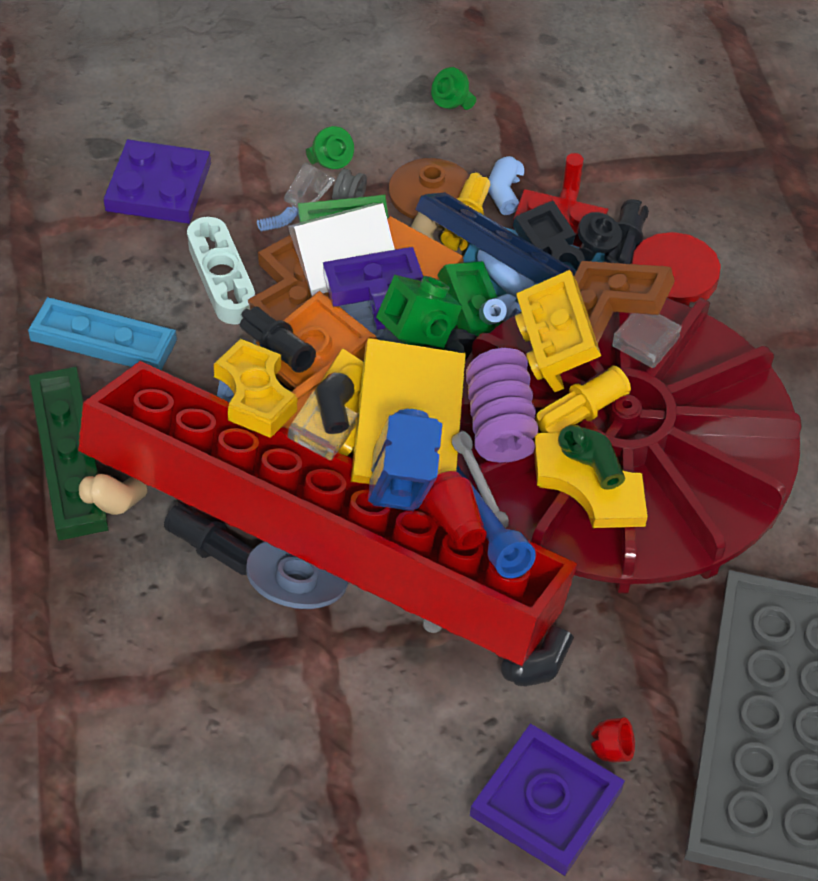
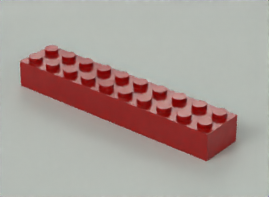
M139 361L83 402L78 451L520 666H523L563 611L578 563L530 542L536 552V558L532 567L519 577L505 578L497 572L488 558L489 541L487 538L473 549H459L456 542L452 540L425 508L424 500L420 507L414 509V511L374 506L368 501L370 484L351 482L353 459L284 427H281L269 438L228 421V406L230 402L149 364Z

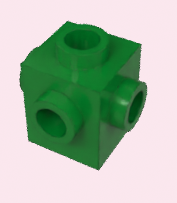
M394 275L376 318L404 344L423 347L425 344L444 348L451 331L457 324L458 316L463 306L448 293L449 286L438 279L423 276L422 280L419 281Z

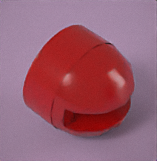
M627 718L607 719L599 722L593 728L591 735L597 740L591 743V748L596 757L612 763L629 762L632 760L635 751V738L632 725Z

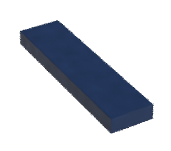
M446 192L421 195L415 210L537 284L568 270L572 272L573 276L576 273V270Z

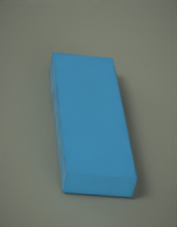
M49 297L46 298L28 329L30 341L129 367L142 361L161 371L177 341L176 330Z

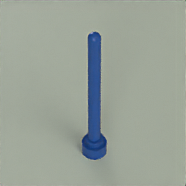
M457 465L456 472H458L462 477L467 478L463 471L460 469V467ZM472 485L484 529L487 532L486 538L489 541L488 558L497 572L505 578H516L525 574L534 564L536 558L535 549L521 532L506 529Z

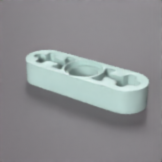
M215 217L198 218L187 229L190 254L217 317L228 324H240L243 319L241 313L245 309L250 310L248 299L255 296V290L225 223ZM205 237L215 241V248L209 250ZM220 264L233 268L230 273L225 275H216L209 271L212 267ZM234 289V295L239 304H234L231 299H228V291Z

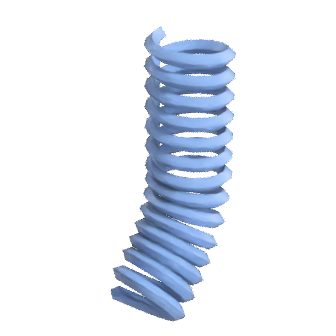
M294 206L293 208L287 207L284 212L275 216V218L272 217L271 219L269 217L266 220L263 218V221L260 219V224L259 220H257L259 230L262 232L263 230H272V228H281V226L288 225L298 215L297 208Z

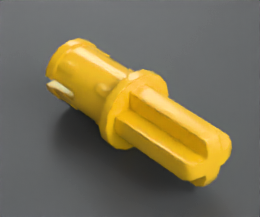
M477 172L470 174L459 198L456 199L484 215L482 206L491 186L490 180L487 177H482ZM446 228L441 235L442 243L454 251L458 250V246L463 251L469 244L468 241Z
M611 366L607 371L584 385H572L569 388V394L536 414L535 419L541 433H559L565 426L575 425L584 419L587 421L594 420L600 409L629 394L631 386L627 376L619 367Z

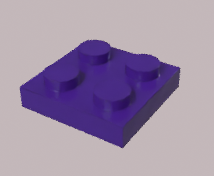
M127 139L103 199L105 211L190 224L211 165L210 151Z
M530 723L471 805L470 816L566 876L622 792L625 780Z

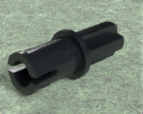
M630 199L622 204L617 220L622 232V238L616 249L605 253V260L608 256H612L619 263L630 264L634 250L643 241L642 228L649 214L646 205L642 207L640 214H638L642 204L640 200Z
M254 307L251 310L245 309L241 313L243 317L239 324L241 329L259 342L260 347L280 354L281 360L288 364L296 373L304 372L311 367L316 357V350L313 346L296 336L290 324L282 320L276 321L259 307Z
M180 502L178 506L175 505L171 508L164 521L166 531L191 544V546L196 548V553L200 557L207 558L212 556L239 574L247 575V560L253 548L227 533L223 522L218 520L211 521L198 514L185 503Z

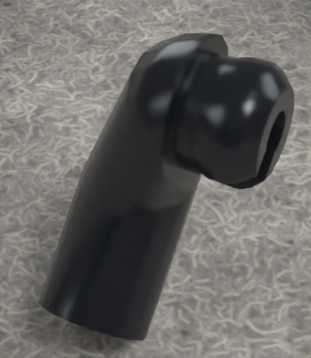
M334 372L329 374L315 389L324 431L327 434H339L349 428L345 404L353 397L355 389L352 380L342 373Z
M551 626L541 648L534 650L523 666L505 658L502 660L501 673L507 681L514 682L517 686L524 687L550 682L557 676L573 642V635L565 629Z

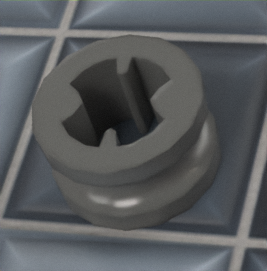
M343 168L336 179L332 200L364 197L367 185L366 174L358 173L356 176H353L351 170Z

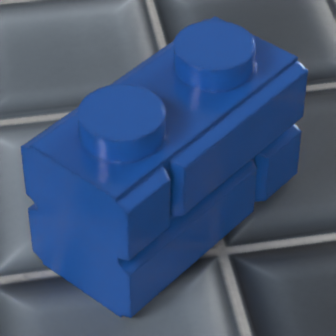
M402 409L388 417L373 450L371 467L373 474L370 478L368 501L374 506L414 511V509L420 507L438 475L439 454L437 451L440 448L442 423L437 421L438 419L429 418L426 412L417 409Z

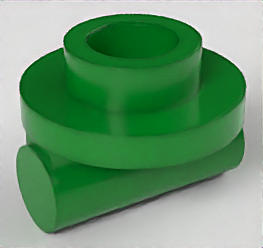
M448 67L437 74L432 84L431 93L434 102L438 106L445 109H454L461 105L465 110H468L475 105L476 97L469 91V81L462 70Z
M337 126L326 127L317 133L313 146L306 149V155L311 164L319 163L322 167L331 170L340 169L351 161L354 154V142L345 129Z

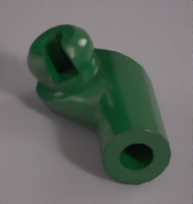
M568 425L560 431L558 444L562 452L572 460L593 467L601 488L607 490L614 489L625 481V475L612 444L605 435L578 425Z

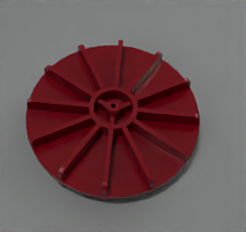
M699 298L693 307H689L666 299L659 315L613 312L598 342L601 356L560 373L564 389L558 392L553 391L545 378L537 380L528 362L527 371L531 378L529 386L533 391L532 403L536 410L535 416L540 410L569 394V388L572 385H584L607 371L611 366H617L625 373L631 386L629 394L600 409L594 420L587 421L584 419L575 425L605 435L612 444L622 471L642 473L648 516L645 527L593 528L588 513L577 500L559 490L537 486L534 453L524 459L504 463L488 461L478 454L474 444L475 434L472 429L473 418L470 413L466 369L473 359L492 349H517L527 357L526 353L533 350L531 341L526 342L518 328L515 315L501 323L489 334H479L473 342V351L465 361L459 432L465 431L473 441L471 450L499 510L506 513L509 518V524L506 529L519 531L528 541L578 563L574 573L575 576L601 582L616 583L617 593L621 594L629 593L630 584L670 582L699 574L704 579H709L718 574L721 565L738 557L773 527L790 497L797 476L800 459L801 417L795 413L791 399L781 379L772 368L774 354L767 346L753 347L740 334L709 316V301ZM458 452L457 465L481 495L463 455Z

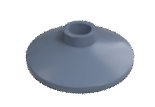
M267 542L256 546L249 554L246 573L251 585L267 599L287 607L314 609L330 605L344 595L349 583L286 551L273 547Z

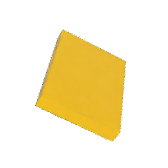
M367 339L351 482L370 484V478L373 474L371 467L374 447L388 417L402 409L424 411L429 415V418L438 419L437 421L442 423L441 444L437 451L439 454L438 474L447 471L456 472L458 452L452 445V437L460 431L465 353Z

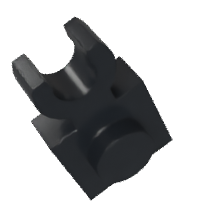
M553 200L515 216L513 228L519 237L559 261L572 264L576 271L581 262L585 261L583 253L578 248L571 246L576 234Z

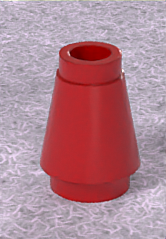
M455 471L438 474L437 479L424 499L425 508L452 540L456 542L459 549L470 550L479 546L486 539L487 532L484 529L471 482Z

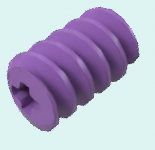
M499 348L489 350L473 359L466 369L470 413L473 418L472 429L475 434V449L481 457L492 462L504 463L524 459L534 453L536 446L532 439L538 433V423L534 419L536 410L532 403L533 391L529 386L531 378L527 371L528 359L523 352L517 349Z

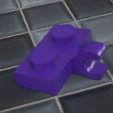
M413 247L323 262V276L332 306L370 301L376 330L386 329L376 316L394 275L419 281L423 278Z

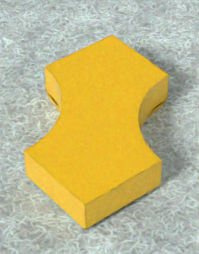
M240 339L214 363V377L228 385L234 393L228 406V421L271 438L297 412L296 394L284 388L276 379V374L281 369L280 354Z
M537 433L533 440L536 445L534 458L537 486L559 490L573 497L588 513L593 528L646 526L648 516L642 473L623 471L625 481L620 486L609 490L603 489L593 467L572 460L562 452L558 444L559 433Z

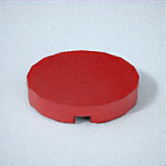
M676 232L655 234L639 244L634 250L632 264L671 267L675 282L667 297L675 302L689 306L690 302H696L699 298L708 300L717 289L721 269L717 254L704 241L691 235Z

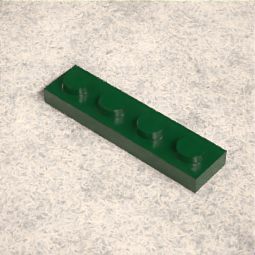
M77 367L29 375L58 541L109 531L105 512L94 503L87 504L83 502L79 496L80 482L85 477H95L98 473L95 459L78 451L83 397Z

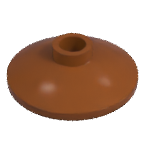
M422 158L413 160L402 165L392 175L389 182V197L399 212L411 219H415L418 211L415 209L421 195L446 192L454 198H459L463 186L470 175L459 165L444 159Z

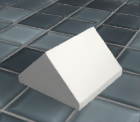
M373 203L288 226L312 296L319 291L322 293L328 292L323 276V262L395 250L383 203Z

